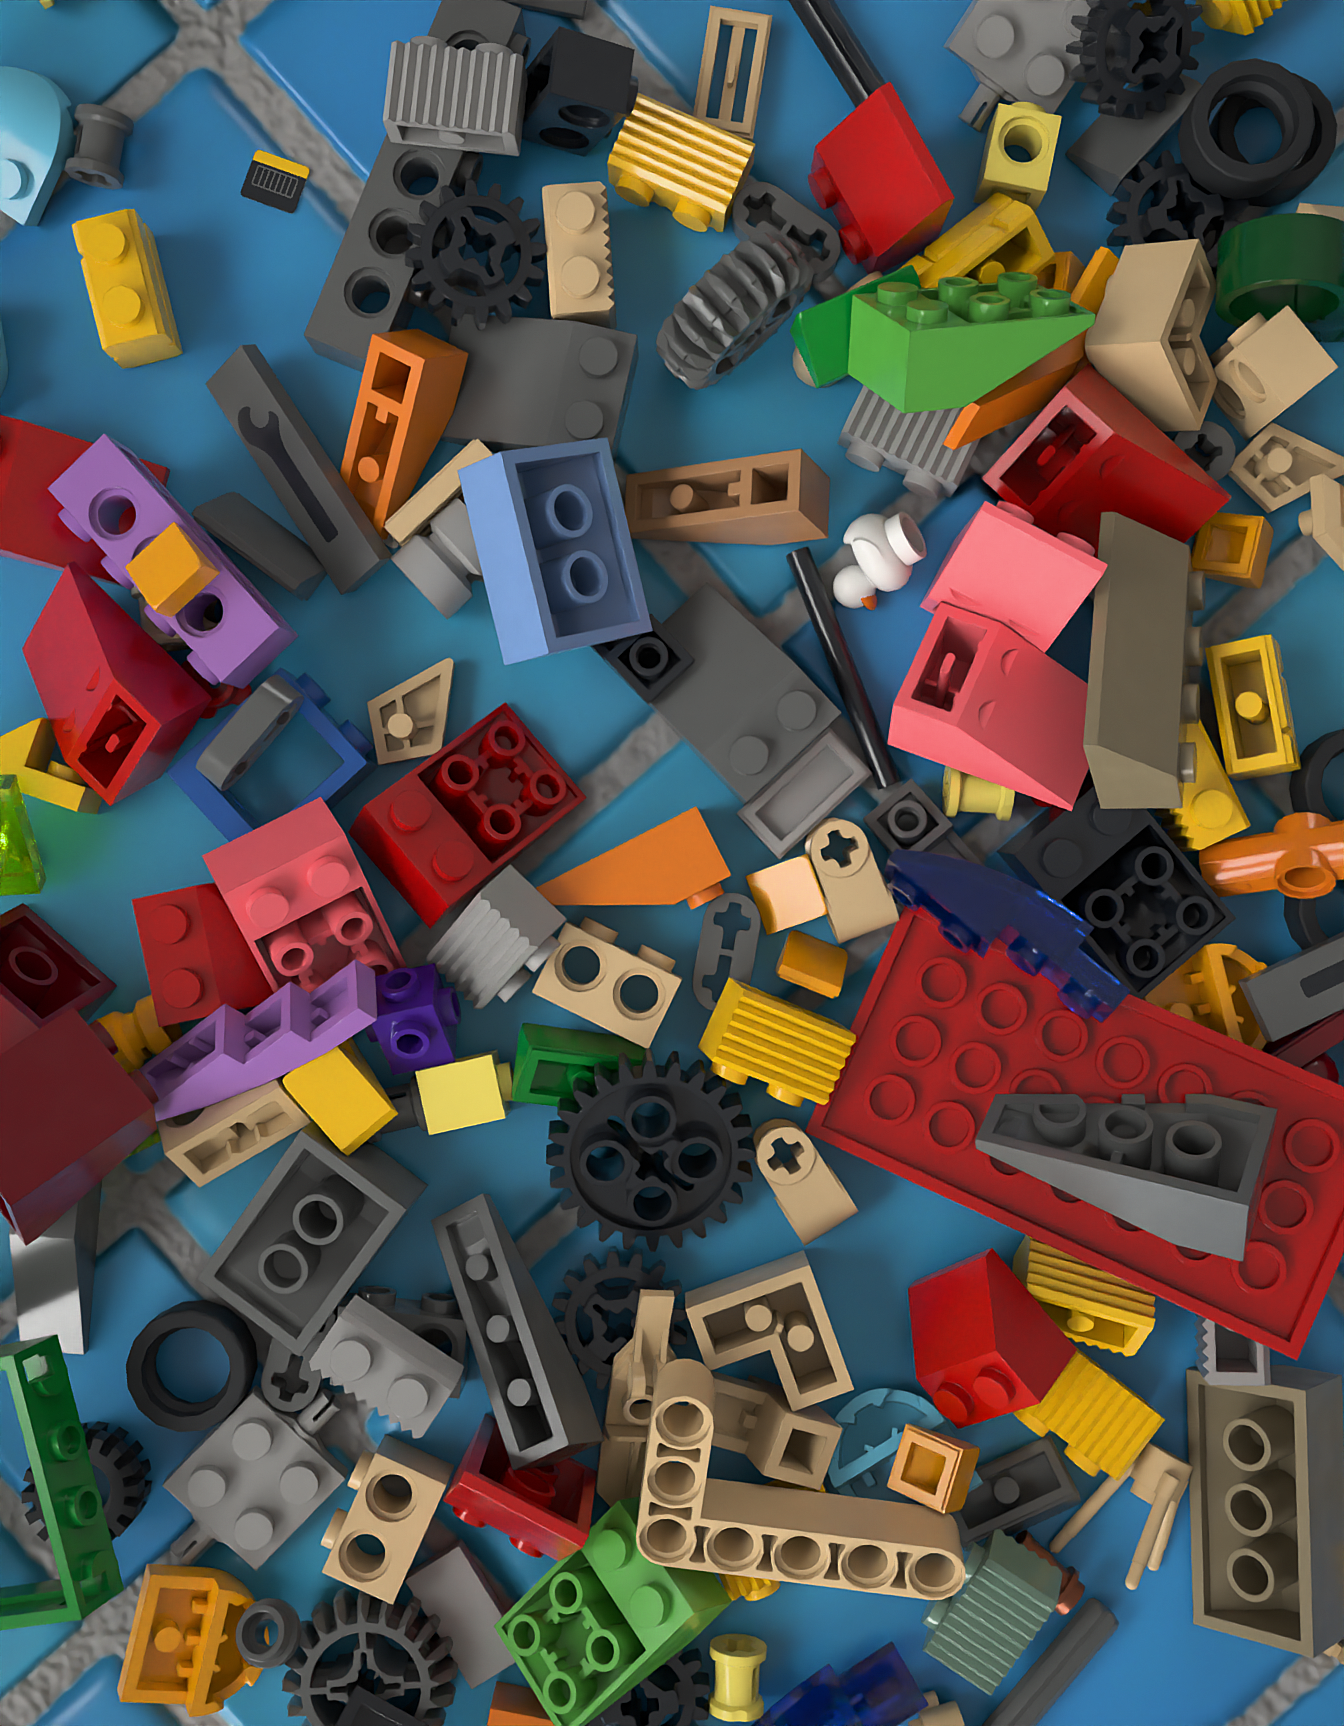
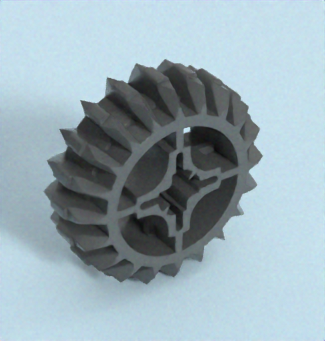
M776 229L754 233L749 240L740 241L729 254H723L717 264L711 269L706 270L704 276L695 285L689 287V292L681 301L674 305L673 313L664 320L662 329L658 332L656 351L665 360L664 365L677 379L680 378L690 389L694 388L695 390L707 388L709 385L716 384L723 376L730 375L736 367L745 362L773 334L777 333L778 328L792 316L793 310L803 302L804 295L810 290L814 269L805 260L806 255L789 238L786 239Z
M344 1587L336 1593L333 1606L322 1600V1602L315 1605L311 1613L312 1621H301L300 1642L293 1656L285 1662V1665L291 1669L286 1672L282 1680V1691L294 1694L287 1705L288 1717L306 1716L302 1726H334L344 1708V1705L339 1701L347 1703L356 1685L374 1694V1680L366 1678L368 1671L363 1674L360 1672L367 1656V1668L376 1672L373 1679L379 1675L381 1676L374 1695L386 1701L392 1697L404 1696L406 1689L421 1688L417 1697L401 1710L429 1726H443L447 1714L443 1707H449V1705L453 1704L456 1687L449 1681L456 1678L458 1663L454 1662L452 1657L447 1656L452 1650L453 1641L450 1636L440 1638L438 1634H435L441 1621L436 1614L428 1618L427 1616L421 1618L418 1615L422 1602L415 1596L410 1598L405 1606L396 1602L399 1595L398 1592L392 1605L360 1590L358 1600L356 1601L352 1594ZM358 1633V1641L353 1652L338 1654L336 1661L322 1662L323 1652L332 1643L347 1635ZM385 1636L398 1642L406 1650L394 1648L388 1643Z

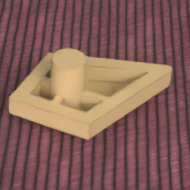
M1270 422L1235 457L1228 475L1267 513H1270L1310 492V477L1323 473L1335 480L1343 476L1344 457Z
M1322 473L1310 477L1311 509L1299 513L1298 523L1302 533L1305 536L1313 535L1316 542L1344 571V486Z
M451 658L442 660L367 702L378 765L429 757L444 747L455 662Z

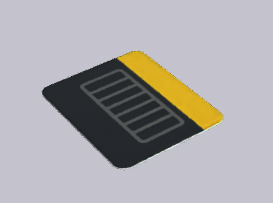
M257 150L242 186L241 195L292 214L298 205L309 175V168L265 151Z

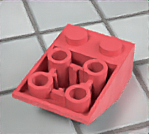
M984 501L954 539L919 607L935 614L939 603L943 602L998 621L1045 653L1102 577L1108 564L1093 557L1095 549L1084 540L1067 533H1058L1057 537H1054L1033 526V516L1024 509L1004 501L997 502L996 506Z
M940 602L893 703L887 744L1072 811L1089 769L1083 747L1088 684L1004 624Z
M322 797L202 855L221 895L274 993L289 982L311 993L355 959L374 970L375 976L387 974L398 968H407L348 839Z

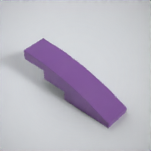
M355 959L311 993L289 982L246 1015L227 1004L222 1005L138 1069L149 1081L158 1096L159 1101L153 1105L156 1122L213 1105L266 1084L327 1053L377 1020L375 971Z

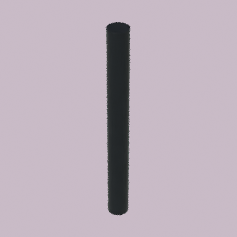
M807 546L797 549L785 557L869 769L872 772L877 789L880 790L902 780L810 548Z

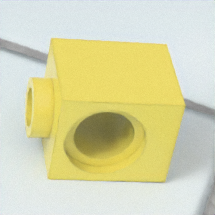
M1015 102L1010 105L999 103L988 129L973 202L982 204L996 192L1012 198L1013 201L1017 200L1030 206L1035 213L1047 191L1062 116L1046 113L1043 107L1030 102ZM1009 145L1021 146L1029 152L1032 161L1025 163L1016 162L1007 155L1004 147Z
M498 1050L457 1058L452 1063L415 1071L429 1135L504 1119L511 1111L509 1101H512L511 1092L514 1071L510 1062L500 1064Z

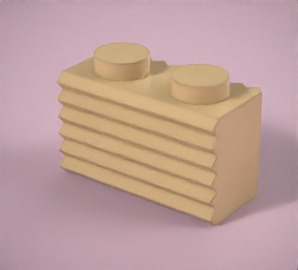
M600 181L547 185L542 188L552 319L577 321L615 330L617 321L607 189Z

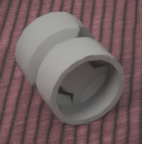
M457 497L430 520L431 535L425 537L415 534L390 558L447 620L473 597L471 584L475 580L484 582L467 508Z

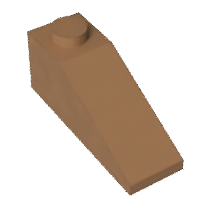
M802 449L626 475L624 511L631 539L749 545H777L828 538L830 478Z

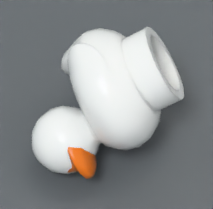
M900 512L889 519L883 515L871 513L860 516L850 524L844 534L843 542L844 544L852 545L859 565L844 567L837 573L833 581L834 596L839 603L847 608L866 607L873 611L877 607V597L875 594L877 588L890 592L901 589L908 582L913 571V564L926 557L927 549L919 528L907 513Z

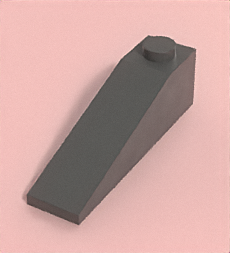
M483 1193L432 1219L431 1223L512 1469L521 1470L552 1466L605 1441L583 1377L490 1195Z

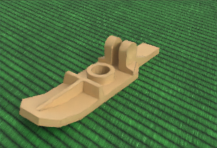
M641 1289L633 1338L613 1358L602 1430L605 1441L600 1443L596 1478V1491L610 1507L618 1500L640 1496L655 1380L658 1372L667 1363L677 1359L668 1343L674 1303V1291ZM641 1399L649 1400L643 1404L634 1403L635 1401Z

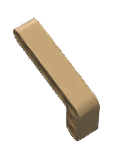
M676 1359L667 1363L658 1372L654 1386L636 1531L637 1547L642 1556L647 1560L668 1567L926 1600H943L953 1596L962 1588L966 1579L958 1525L949 1513L943 1514L923 1505L706 1478L714 1430V1377L706 1366L692 1359ZM686 1401L693 1403V1405L681 1406L675 1403ZM668 1461H680L683 1463H672Z

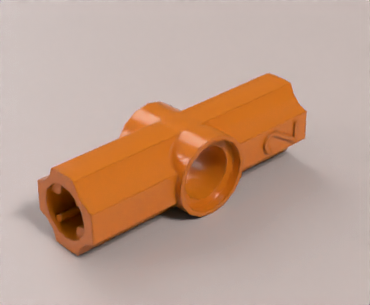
M1294 813L1278 820L1274 826V832L1221 840L1199 850V866L1202 878L1219 898L1278 889L1280 893L1298 899H1313L1324 896L1333 890L1336 880L1344 879V820L1331 822L1328 818L1316 813Z

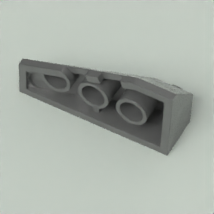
M995 1094L975 1139L976 1149L1172 1244L1243 1262L1258 1212L1276 1123L1277 1109L1211 1094H1185V1103H1145L1144 1094H1122L1121 1103H1084L1076 1094Z

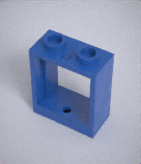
M280 667L273 675H280L304 696L303 703L298 711L345 761L291 811L319 797H322L329 810H331L378 768L366 755L374 746L349 719L341 725L333 719L323 708L331 701L330 697L306 672L297 679L293 674ZM248 698L166 771L171 779L229 842L261 827V825L229 789L221 791L196 769V764L207 746Z

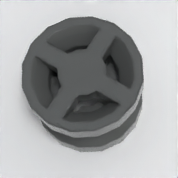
M1203 421L1200 430L1179 431L1171 439L1216 482L1228 474L1234 463L1235 446L1233 439L1225 428L1214 422ZM1195 444H1198V448L1203 450L1205 454H1209V456H1203L1200 452L1196 451Z

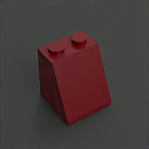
M24 903L0 915L1 1055L72 1007L87 1022L117 987L112 980Z
M74 1007L0 1055V1213L25 1246L43 1234L157 1129L153 1105L159 1099L149 1081L138 1069H134L127 1074L114 1058V1055L119 1050L105 1027L97 1020L87 1024Z

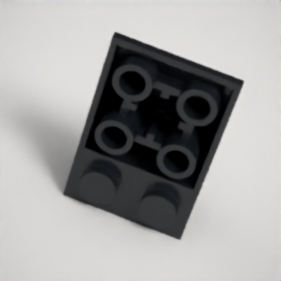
M1091 772L1086 774L1072 811L1055 805L1048 807L997 850V853L1038 902L1126 993L1140 999L1144 998L1236 919L1146 808L1101 809Z

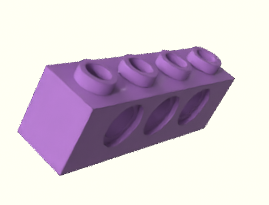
M103 434L47 488L64 506L58 513L64 524L83 541L89 542L93 539L107 554L101 560V564L117 582L129 590L134 586L138 590L139 588L125 566L173 522H176L218 569L220 574L172 618L155 612L149 604L144 608L146 615L160 630L170 637L178 634L193 650L187 656L188 661L211 684L216 685L221 681L222 683L244 689L299 636L133 451L110 436ZM134 506L136 510L135 522L130 530L120 534L118 527L119 519L126 509ZM220 600L223 606L222 619L215 628L206 631L203 624L204 611L210 603Z

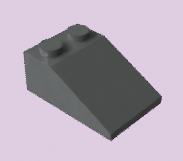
M464 314L462 321L457 327L452 325L448 343L469 354L453 415L441 435L440 441L467 446L473 439H479L490 452L498 453L607 437L615 466L639 358L638 336L636 334L570 320L511 317L510 322L503 324L494 315H488L484 330L477 329L474 317L471 314Z
M706 582L662 623L663 627L695 659V662L651 702L649 706L744 806L842 713L789 657L709 583Z
M313 1120L296 1136L197 1279L300 1357L398 1228L428 1184L376 1145L369 1143L368 1140L347 1156L339 1150Z

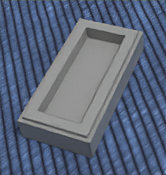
M828 727L739 810L736 815L780 860L870 776L872 772Z
M462 1538L407 1573L405 1582L413 1595L421 1600V1608L427 1618L433 1614L440 1618L441 1621L436 1631L439 1637H451L453 1646L450 1655L454 1662L458 1663V1668L471 1689H474L515 1663V1660L494 1628V1625L507 1612Z

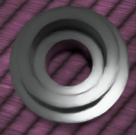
M265 1598L253 1603L244 1612L236 1628V1643L240 1654L246 1662L257 1668H275L287 1662L295 1653L301 1638V1623L296 1610L288 1602L275 1598ZM271 1621H275L278 1625V1637L276 1642L269 1646L265 1641L264 1632L267 1625Z

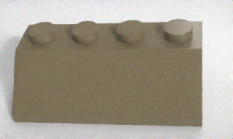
M1101 512L1098 559L1108 564L1095 586L1083 739L1084 751L1101 809L1183 808L1184 783H1196L1197 777L1196 743L1186 742L1187 724H1198L1200 718L1199 684H1189L1190 667L1202 666V628L1192 627L1193 611L1205 610L1204 571L1193 572L1189 545L1117 512Z
M1270 1365L1271 1385L1268 1386L1209 1385L1203 1379L1198 1367H1190L1186 1369L1188 1457L1189 1464L1194 1467L1189 1476L1193 1624L1315 1658L1344 1639V1428L1342 1375L1287 1365Z

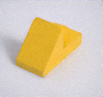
M37 718L0 736L1 786L76 812L97 814L102 797L89 785L85 784V781L69 765L50 760L57 740L49 719Z
M352 1037L327 1053L292 1070L282 1080L290 1094L339 1150L347 1156L398 1115V1112Z

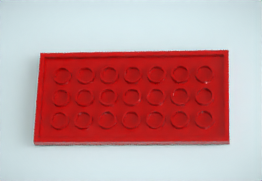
M908 898L851 1025L850 1031L856 1035V1041L850 1048V1055L845 1058V1066L840 1070V1077L834 1083V1090L829 1093V1102L825 1105L816 1104L805 1133L1297 1360L1344 1254V1087ZM995 1094H1076L1084 1103H1121L1122 1094H1144L1145 1103H1185V1094H1211L1277 1109L1276 1123L1258 1212L1243 1262L1172 1244L976 1149L975 1139Z

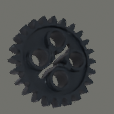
M651 1048L645 1049L642 1065L633 1066L624 1052L619 1053V1071L611 1073L605 1066L597 1062L594 1064L595 1084L591 1085L582 1079L576 1078L573 1081V1095L577 1101L560 1098L557 1103V1115L562 1120H552L549 1122L548 1139L554 1143L546 1145V1164L555 1166L550 1169L551 1188H564L561 1191L560 1207L562 1210H568L579 1206L577 1210V1226L580 1229L597 1220L599 1222V1241L601 1242L607 1240L615 1230L622 1232L623 1248L625 1250L631 1248L637 1236H645L650 1252H656L659 1238L664 1235L669 1236L676 1248H681L683 1243L682 1231L688 1228L700 1238H705L707 1235L704 1219L709 1216L715 1221L724 1224L727 1221V1214L723 1201L741 1204L743 1202V1195L738 1182H751L753 1179L751 1163L746 1161L756 1157L754 1140L747 1137L753 1133L749 1114H739L743 1110L740 1094L735 1092L724 1095L727 1090L725 1078L719 1075H715L705 1082L704 1062L700 1059L695 1061L687 1071L681 1070L678 1051H672L665 1065H656ZM649 1102L659 1103L665 1107L662 1112L654 1116H643L635 1111L640 1105ZM613 1115L617 1116L625 1123L626 1127L608 1118ZM695 1143L706 1144L710 1147L707 1152L697 1156L687 1155L682 1152L684 1148ZM603 1146L613 1147L620 1151L614 1157L607 1159L597 1158L591 1154L593 1150ZM639 1146L645 1150L643 1153L639 1152ZM659 1149L662 1150L663 1159L662 1156L657 1152ZM675 1175L678 1176L680 1179L684 1180L685 1182L692 1184L690 1186H684L675 1178ZM651 1186L660 1187L665 1190L664 1193L653 1198L643 1197L638 1194L642 1189Z

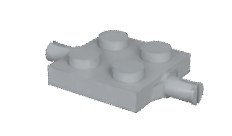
M973 0L943 46L968 65L976 81L980 83L961 114L958 115V118L964 123H968L967 125L974 130L980 132L981 127L1000 99L1012 102L1034 103L1043 107L1046 113L1054 114L1075 83V81L1070 80L1069 73L1080 64L1079 55L1066 53V45L1080 40L1081 30L1072 25L1071 19L1073 15H1088L1091 8L1086 0Z
M255 1385L226 1419L219 1422L167 1475L162 1486L190 1510L195 1520L170 1545L171 1551L176 1558L183 1552L180 1562L189 1565L214 1538L219 1542L227 1544L254 1570H257L346 1479L348 1469L325 1448L318 1434V1431L337 1411L342 1409V1404L336 1396L330 1401L332 1395L330 1390L323 1388L320 1394L300 1414H297L296 1412L281 1411L273 1407L264 1397L262 1389Z

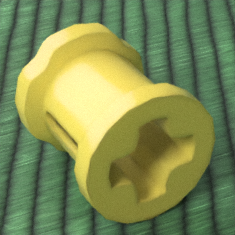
M945 766L942 787V811L947 818H955L958 812H978L995 814L999 821L1010 820L1014 805V790Z
M724 1634L715 1637L710 1642L709 1652L711 1658L715 1660L714 1691L708 1695L709 1713L718 1719L728 1722H750L759 1719L764 1715V1701L759 1694L760 1664L766 1660L767 1645L763 1640L746 1634Z

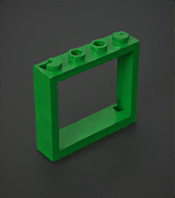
M58 1334L0 1345V1372L6 1371L60 1576V1579L0 1588V1631L82 1620L124 1590L118 1560L114 1553L102 1507V1498L98 1491L85 1442V1433L81 1426L73 1396L68 1368L64 1361ZM24 1367H25V1369H26V1373H27V1377H28V1380H29V1381H27Z

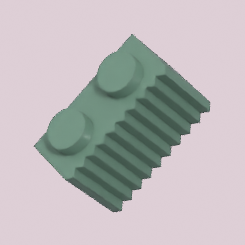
M994 1529L982 1547L975 1542H971L963 1552L966 1579L962 1588L953 1596L943 1600H930L921 1618V1623L928 1627L922 1650L988 1695L993 1694L996 1686L1000 1685L1009 1669L1013 1668L1016 1659L1020 1658L1030 1640L1034 1639L1036 1632L1040 1631L1043 1623L1048 1620L1050 1613L1054 1612L1058 1604L1062 1572L1058 1566H1051L1047 1559H1040L1035 1551H1028L1024 1544H1017L1013 1537L1005 1536L1001 1529Z

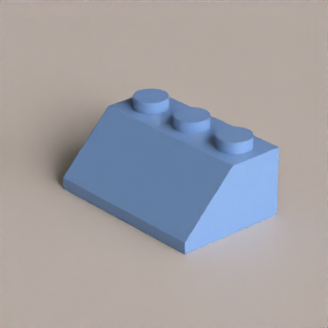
M607 437L502 451L457 470L504 665L559 654L653 631Z

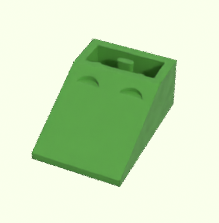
M1024 272L1001 273L998 275L997 282L979 284L978 281L971 278L945 277L939 279L938 287L918 289L916 285L911 283L885 282L878 285L877 293L852 295L848 374L903 414L966 407L1093 326L1096 314L1070 301V293L1058 289H1047L1037 284V276Z
M639 1497L618 1500L590 1528L589 1537L583 1548L558 1561L494 1625V1628L554 1726H585L687 1646L733 1602L713 1572L662 1566L652 1563L642 1556L636 1541Z

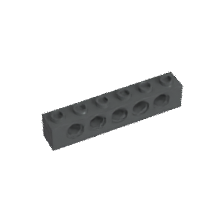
M442 0L427 35L446 42L448 46L456 49L464 47L470 51L475 50V47L482 43L500 44L511 49L514 54L517 53L523 56L525 66L531 49V38L526 36L522 8L502 0ZM386 134L304 332L306 340L316 354L363 373L372 334L409 330L407 327L415 307L424 308L432 292L430 289L414 292L411 287L412 278L421 271V268L405 266V252L389 254L384 251L385 245L396 235H407L409 223L426 225L419 215V206L425 200L439 208L441 206L439 199L440 187L447 185L456 197H460L465 189L467 179H473L475 184H477L483 166L482 154L475 151L390 142L388 134ZM431 177L438 181L436 187L428 194L414 195L408 192L411 184L419 178ZM445 226L438 232L432 244L433 259L437 257L440 248L444 250L450 246ZM412 244L409 249L420 246ZM384 292L390 295L388 304L380 312L368 314L360 311L362 301L369 294Z

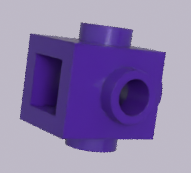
M433 963L415 968H398L387 974L375 976L377 1020L367 1026L365 1031L371 1043H380L392 1074L397 1075L455 1062L457 1024L461 1023L460 1003L454 987H444L436 964Z

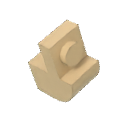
M710 1371L715 1383L714 1430L711 1445L745 1454L764 1476L820 1490L843 1428L816 1404L792 1412L782 1386L749 1375L746 1381Z

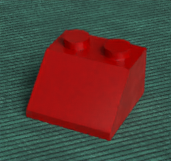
M891 82L876 89L815 146L811 173L808 174V183L819 206L823 210L831 207L842 228L838 230L840 243L853 265L862 263L868 275L876 271L883 273L922 252L927 246L938 239L955 197Z
M215 882L131 899L158 1027L208 1017L224 1004L235 1010L257 1006L274 994Z
M993 1248L917 1279L908 1288L916 1380L931 1396L938 1411L950 1419L957 1429L1041 1403L1077 1351L1075 1346Z

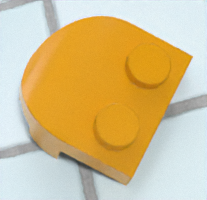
M1224 943L1204 945L1142 998V1000L1260 1051L1268 1041L1264 1039L1238 982L1268 966L1263 962L1255 961L1247 953L1238 949L1236 945Z
M147 1564L117 1687L120 1702L185 1704L189 1717H198L222 1710L224 1708V1700L239 1691L246 1683L249 1686H253L263 1668L254 1667L246 1662L240 1654L236 1643V1628L240 1618L253 1603L257 1602L249 1589L234 1575L216 1568ZM266 1627L264 1632V1638L266 1643L269 1645V1631L268 1627Z

